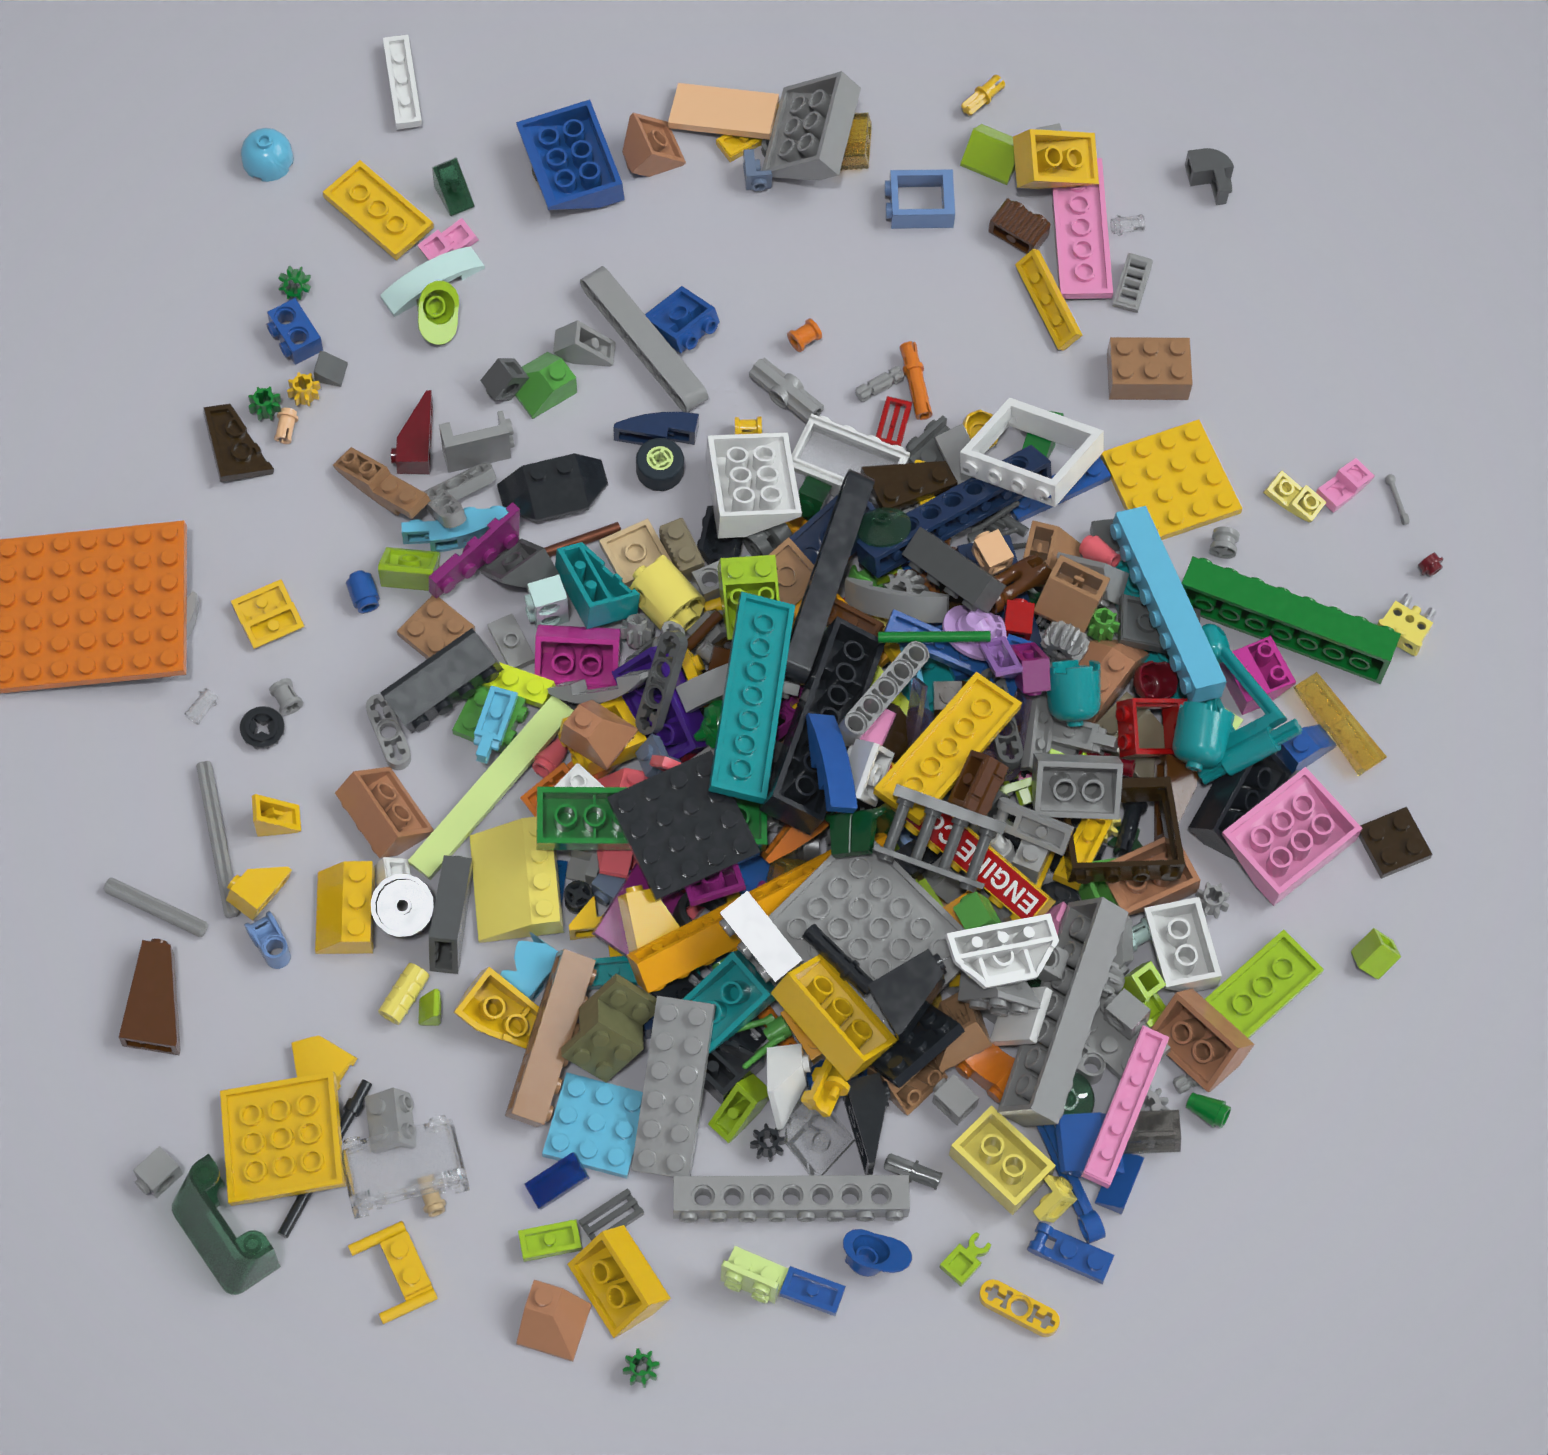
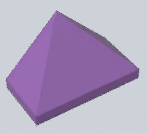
M1005 636L992 638L991 642H978V646L995 677L1014 679L1023 672V667Z

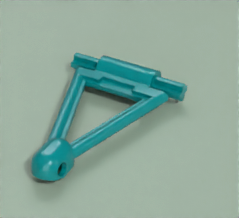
M1205 624L1202 626V629L1218 663L1223 662L1265 715L1230 733L1222 761L1216 766L1203 768L1201 772H1198L1204 784L1226 773L1232 776L1281 750V744L1302 734L1301 731H1303L1295 718L1285 723L1287 721L1286 716L1230 650L1225 632L1215 624ZM1217 698L1204 701V703L1208 704V710L1217 712Z

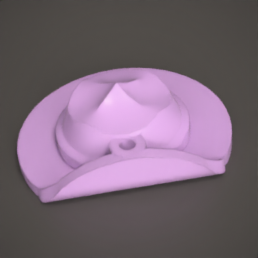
M964 605L955 606L946 613L942 622L943 631H991V639L1002 636L1006 637L1003 619L990 612L986 613L979 608L974 612ZM949 642L963 655L976 660L986 661L978 646V642Z

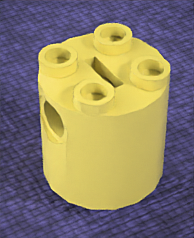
M665 555L657 558L648 567L644 565L639 567L633 573L635 580L629 588L631 590L635 589L640 593L638 607L660 631L664 622L674 621L680 624L686 632L700 618L705 605L704 597Z

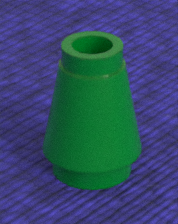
M1194 1092L1190 1095L1186 1104L1187 1109L1191 1110V1112L1213 1128L1215 1126L1222 1128L1231 1112V1107L1226 1105V1101Z

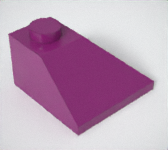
M736 865L685 889L692 907L745 891L746 886L739 866Z

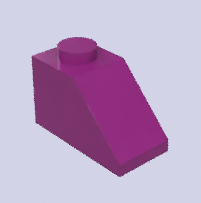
M1035 642L1010 645L1023 667V672L1014 678L1015 684L1021 692L1029 696H1036L1042 694V691L1051 690L1050 660Z

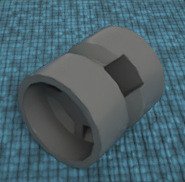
M782 523L743 537V543L751 556L769 555L793 534L787 524Z

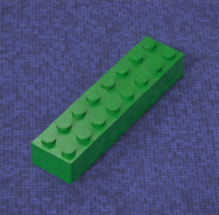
M1192 556L1182 581L1192 607L1200 609V617L1258 639L1271 636L1279 647L1378 684L1382 683L1401 636L1400 633L1395 632L1391 627L1379 626L1369 622L1364 617L1349 615L1337 607H1328L1317 603L1311 597L1298 596L1284 587H1274L1266 584L1257 577H1247L1239 574L1233 568H1223L1215 565L1206 558Z
M537 787L536 850H631L607 801L608 796L628 787ZM734 797L759 850L765 851L767 846V814L759 810L761 803Z

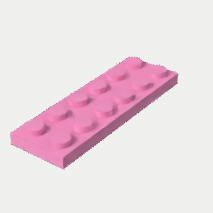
M1097 158L1098 185L1051 188L1059 290L1064 299L1112 298L1113 296L1102 158Z

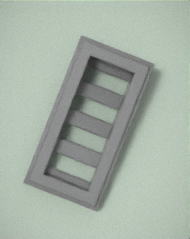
M1128 253L1112 306L1138 313L1151 271L1152 259ZM1127 275L1142 278V281L1131 277H1127ZM1124 285L1131 286V287H1134V288H1138L1139 291H1138V290L1131 289V288L1124 287ZM1121 294L1135 297L1136 301L1123 298Z

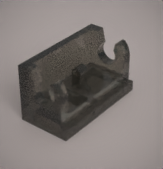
M1179 1110L1140 1111L1123 1154L1180 1152L1181 1128Z

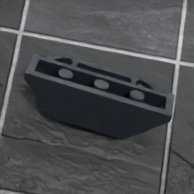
M573 453L523 465L499 482L497 489L503 507H508L513 502L520 509V517L540 522L589 510L602 491L608 486V480L601 459Z

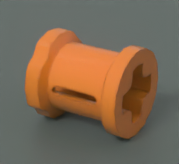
M809 318L797 330L787 332V337L794 349L801 352L804 350V346L813 340H820L822 332L817 323Z

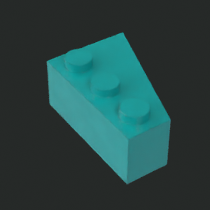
M583 542L557 548L555 567L563 587L586 629L626 619L630 615L638 613L640 593L635 589L631 590L622 582L623 578L619 574H613L605 567V562Z

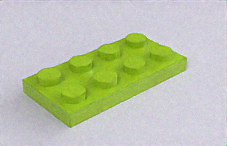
M1283 929L1207 996L1205 1000L1249 1039L1319 977L1324 969Z

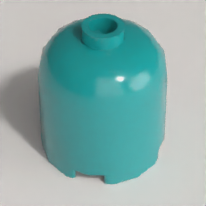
M1078 660L1052 662V666H1050L1051 690L1046 691L1048 710L1054 718L1066 721L1067 726L1076 727L1082 726L1084 720L1091 719L1097 715L1101 705V664L1099 661L1089 660V665H1079Z
M1185 701L1183 705L1180 704L1172 750L1181 762L1186 763L1187 769L1201 772L1203 768L1216 766L1222 761L1235 717L1231 711L1221 707L1219 712L1208 710V704L1194 701Z

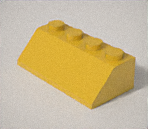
M820 954L788 972L771 992L773 997L846 1081L864 1071L898 1041L846 980L843 981L840 978V973Z

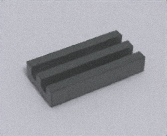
M627 1188L580 1219L579 1224L592 1241L596 1237L594 1232L630 1208H633L634 1212L608 1229L622 1225L626 1227L643 1216L644 1211ZM627 1199V1203L589 1227V1223Z

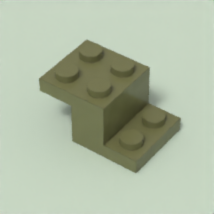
M616 973L579 1007L580 1031L561 1048V1056L607 1083L644 1049L643 1025L654 1016L657 998Z

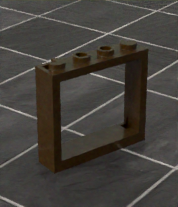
M1171 777L1122 778L1121 802L1159 801L1168 860L1077 863L1072 833L1064 854L1068 882H1078L1080 884L1098 881L1116 883L1129 880L1145 882L1147 880L1161 879L1163 881H1173L1181 878L1185 867V859ZM1061 818V822L1071 825V818Z

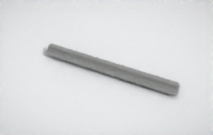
M210 761L199 762L196 768L223 912L226 918L237 917L240 911L226 901L230 891L227 886L233 879L213 768Z

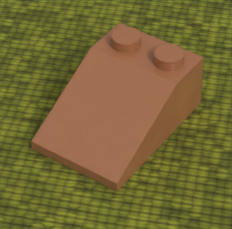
M1165 837L1110 862L1168 860ZM1183 849L1185 867L1180 879L1173 881H1163L1162 879L1147 880L1145 882L1129 880L1116 883H1107L1105 881L1117 905L1128 911L1129 916L1144 912L1146 907L1176 902L1197 892L1201 880Z

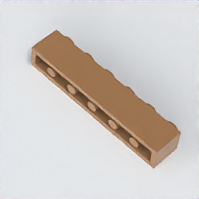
M562 949L556 953L505 1113L506 1117L534 1127L544 1125L545 1122H549L554 1106L551 1105L553 1095L558 1094L562 1085V1078L559 1076L562 1067H566L569 1060L561 1056V1048L579 1031V1023H576L579 1016V1007L588 1000V996H585L588 985L591 986L596 977L597 970L594 969L596 960L567 949Z

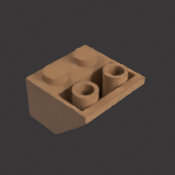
M1032 520L1023 558L1037 554L1043 559V564H1048L1051 570H1053L1058 560V552L1080 557L1079 547L1081 543L1059 526ZM1047 580L1045 581L1044 585H1041L1039 587L1044 588Z
M1060 555L1038 599L1034 613L1051 622L1063 621L1066 624L1071 623L1072 626L1080 628V631L1085 633L1106 593L1110 578Z
M959 992L944 999L938 1006L940 1011L959 1022L965 1030L962 1035L935 1057L941 1072L957 1066L960 1062L992 1046L980 1010L971 1009L968 1003L958 1001Z
M935 1058L900 1088L880 1075L881 1080L888 1083L891 1095L888 1099L907 1116L933 1092V1088L940 1080L948 1078L945 1071L941 1072ZM869 1066L867 1067L868 1075L877 1073Z

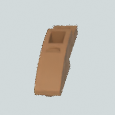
M352 447L333 464L334 468L356 488L397 516L402 513L413 519L431 501L427 493L392 475L387 466Z

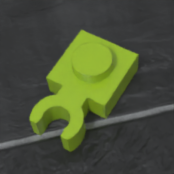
M978 1232L970 1237L967 1248H964L959 1243L939 1266L941 1270L961 1287L981 1266L982 1263L977 1257L985 1256L991 1247L989 1242L983 1248L975 1246L974 1242L977 1241L980 1235Z

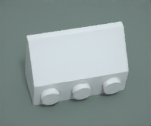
M1200 897L1144 908L1162 978L1166 983L1165 988L1175 991L1193 988L1196 992L1216 988L1222 974Z

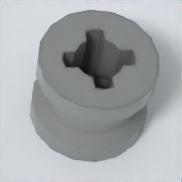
M1216 527L1212 534L1214 542L1210 545V553L1219 558L1229 559L1235 557L1237 553L1235 543L1239 541V532L1230 527Z

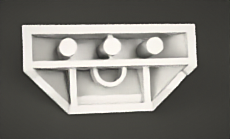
M1051 914L961 930L945 935L953 963L983 989L1036 979L1059 942Z

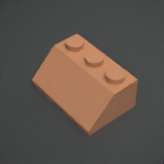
M391 767L353 771L335 792L343 808L349 813L356 823L358 830L362 832L371 845L373 852L379 858L398 856L429 837L434 831Z
M1193 988L1176 992L1151 1028L1169 1037L1167 1044L1171 1049L1167 1055L1207 1092H1211L1236 1070L1255 1045Z

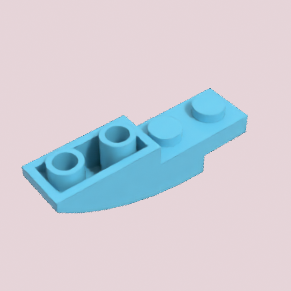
M492 506L486 509L466 507L463 509L467 517L466 521L454 528H445L438 520L422 521L415 519L401 523L403 544L430 543L431 551L436 552L464 548L467 542L474 536L477 539L483 536L489 529L487 524L494 518L500 521L508 513L506 511L507 507Z

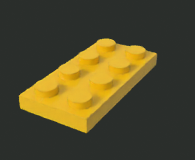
M361 160L323 191V198L395 260L399 259L434 228L433 222Z

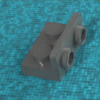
M942 415L937 421L932 420L924 429V433L919 437H913L907 443L906 451L910 452L909 463H914L915 460L925 462L945 461L934 440V437L950 430L946 426L947 418Z

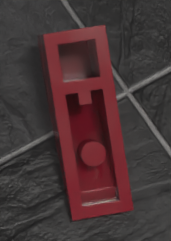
M432 390L425 391L397 436L396 448H391V464H396L397 474L430 475L433 418Z

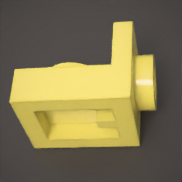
M1047 1175L1044 1180L1053 1192L1042 1197L1039 1202L1040 1205L1033 1212L1039 1220L1054 1223L1077 1198L1071 1191L1073 1187L1067 1179L1062 1176Z

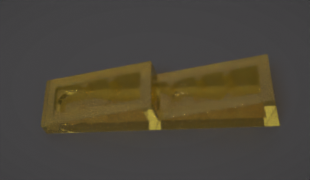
M1318 672L1293 687L1316 722L1326 732L1330 733L1358 776L1387 758Z

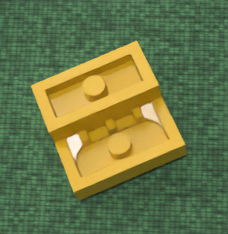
M282 579L231 600V605L253 649L305 627Z

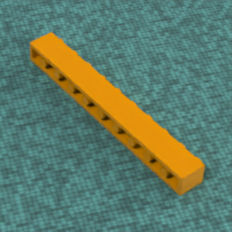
M876 833L874 840L883 847L887 835L885 833ZM831 850L749 891V893L766 915L769 916L831 856ZM736 899L627 954L626 956L637 984L647 993L656 992L663 989L667 983L688 976L694 969L713 963L719 956L736 951L740 943L739 939L735 934L729 937L719 924V921L722 920L720 912Z

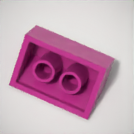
M538 625L535 636V675L555 682V685L562 682L585 679L587 690L617 685L612 671L619 667L620 629L594 627L586 629V627Z

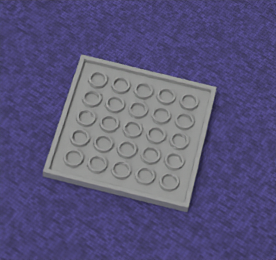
M873 850L872 854L834 858L831 855L768 916L803 961L800 965L819 955L816 949L802 938L804 932L811 925L816 924L853 961H858L860 963L859 967L873 981L927 949L930 950L932 955L938 953L946 966L947 973L944 974L946 983L940 992L962 971L953 963L945 935L965 929L895 860L891 863L877 857L878 851ZM753 957L749 959L755 967L759 966ZM770 980L769 982H770L774 987H776V986L779 984L780 981H778L775 985H774V983H773L771 980ZM850 984L851 987L857 992V994L864 1000V1002L870 1007V1009L877 1015V1017L895 1036L871 994L867 995L866 997H863L862 994L859 991H857V989L852 984Z

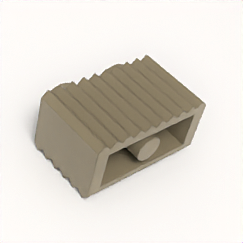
M679 518L660 526V541L674 566L689 582H692V572L705 567V562L684 519Z

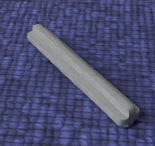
M109 878L104 885L105 893L191 934L203 937L207 931V922L117 879Z

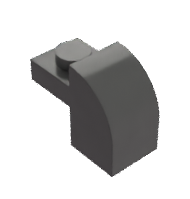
M1216 149L1189 150L1185 161V168L1190 186L1211 184L1216 205L1226 204L1229 193H1232L1231 177L1234 165L1231 159Z

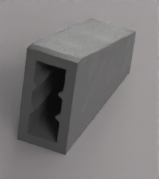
M447 855L443 857L429 932L430 971L458 974L472 881V858Z

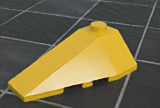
M487 967L481 970L464 992L453 1013L476 1031L526 1049L539 1006L492 968Z

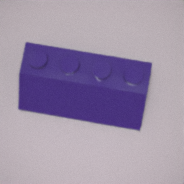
M657 646L648 648L612 671L616 684V678L633 671L651 669ZM666 662L661 666V672L665 677L670 673V667ZM682 669L680 670L676 687L687 681ZM646 683L638 689L622 695L635 719ZM656 688L653 692V698L657 703H660L662 693ZM675 688L664 726L660 732L654 735L660 736L668 755L679 759L681 763L693 758L709 746L706 745L705 741H696L693 737L700 729L704 719L700 709L692 713H686ZM647 717V721H649L650 726H652V722L649 720L650 717Z

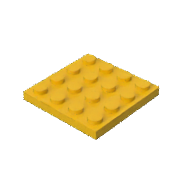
M1199 419L1105 450L1100 455L1101 460L1111 474V481L1124 509L1129 510L1146 506L1161 540L1241 514L1243 508Z
M334 1071L220 1091L228 1204L236 1206L346 1187L337 1079Z

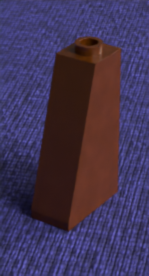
M156 938L151 939V941L142 940L119 1039L123 1047L180 1055L174 952L171 944H168L165 940Z

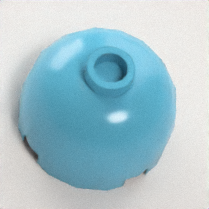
M261 128L250 133L243 141L241 159L243 168L252 178L255 176L261 178L262 181L269 182L278 180L289 172V167L293 164L294 157L291 144L284 134L275 129Z

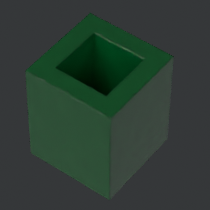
M807 475L798 491L802 518L810 520L825 506L832 488L831 485Z

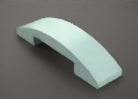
M472 247L456 249L439 255L414 268L394 282L380 296L395 317L416 306V299L420 297L422 290L431 282H450L457 277L464 280L485 269V266Z

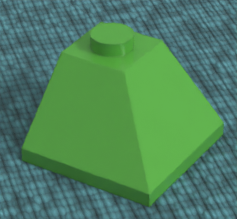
M546 352L522 366L529 379L515 397L530 417L534 419L577 393L576 376L561 357Z

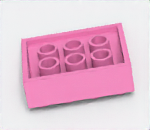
M1305 767L1224 830L1222 836L1254 885L1274 906L1354 843L1363 828Z

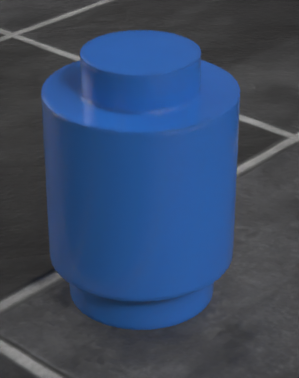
M363 570L350 574L349 579L346 581V586L354 608H357L359 613H368L377 609L380 597L372 574L365 573Z

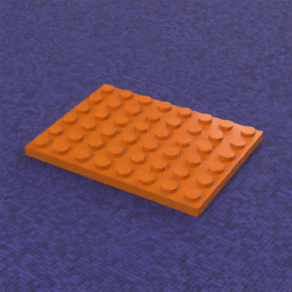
M184 520L0 539V694L186 675L187 524Z

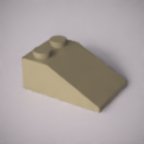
M1126 692L1118 701L1134 697ZM1115 703L1096 724H1099L1101 728L1107 729V735L1115 736L1118 740L1117 708ZM1137 709L1139 748H1165L1163 725L1149 709ZM1119 747L1116 753L1102 750L1105 753H1111V756L1135 760L1136 765L1132 778L1154 777V761L1161 758L1120 757Z

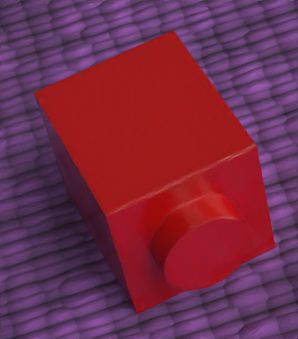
M1021 598L1007 599L1003 616L1006 638L1011 634L1028 641L1030 640L1035 603H1029Z

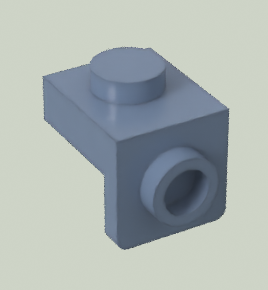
M651 734L635 752L647 777L664 772L649 764L652 755L666 756L681 762L679 759L668 755L660 736Z

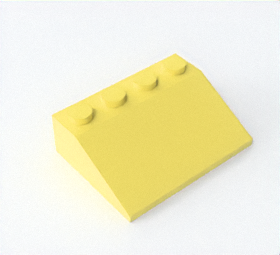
M537 816L521 818L470 835L479 943L531 937L530 932L536 936L564 933L556 850H536Z

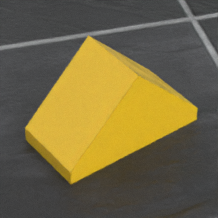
M258 794L252 795L253 823L257 837L292 834L301 831L299 805Z

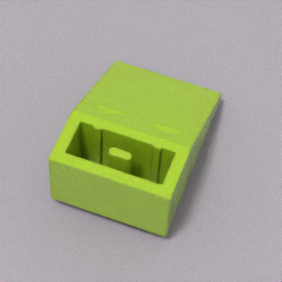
M775 555L720 558L717 569L727 641L732 640L738 599L741 592L780 601Z

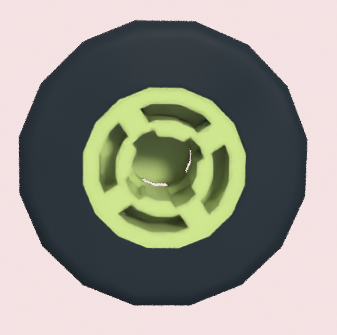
M667 438L651 439L641 445L636 454V473L639 481L645 487L654 491L669 490L679 484L684 474V455L681 448Z

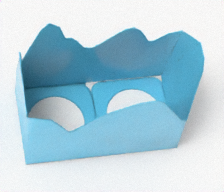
M530 932L533 942L518 941L516 945L514 960L517 971L503 970L501 976L534 1002L546 987L558 951Z

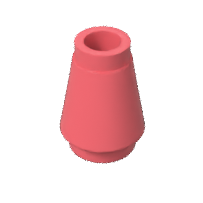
M1088 535L1080 544L1079 553L1083 558L1106 563L1113 567H1116L1120 562V555L1099 536Z
M559 737L556 738L555 741L535 756L534 763L532 764L533 770L539 776L545 778L562 764L568 748L562 746Z

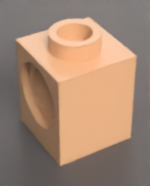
M999 529L991 533L989 531L982 532L973 542L971 551L979 566L990 575L998 574L1012 565L1014 555Z

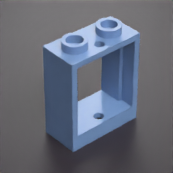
M953 169L890 170V179L885 180V196H890V203H886V219H891V229L954 228ZM898 187H941L942 209H899Z

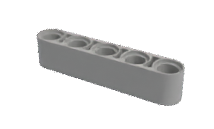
M917 641L910 642L838 724L845 746L854 745L855 739H860L927 662L929 651L924 644Z

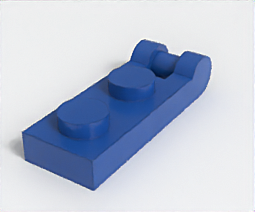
M1038 1222L1035 1229L1037 1233L1035 1239L1031 1240L1027 1247L1030 1253L1103 1284L1114 1258L1113 1254L1060 1232L1046 1223ZM1047 1239L1055 1242L1053 1249L1045 1246Z

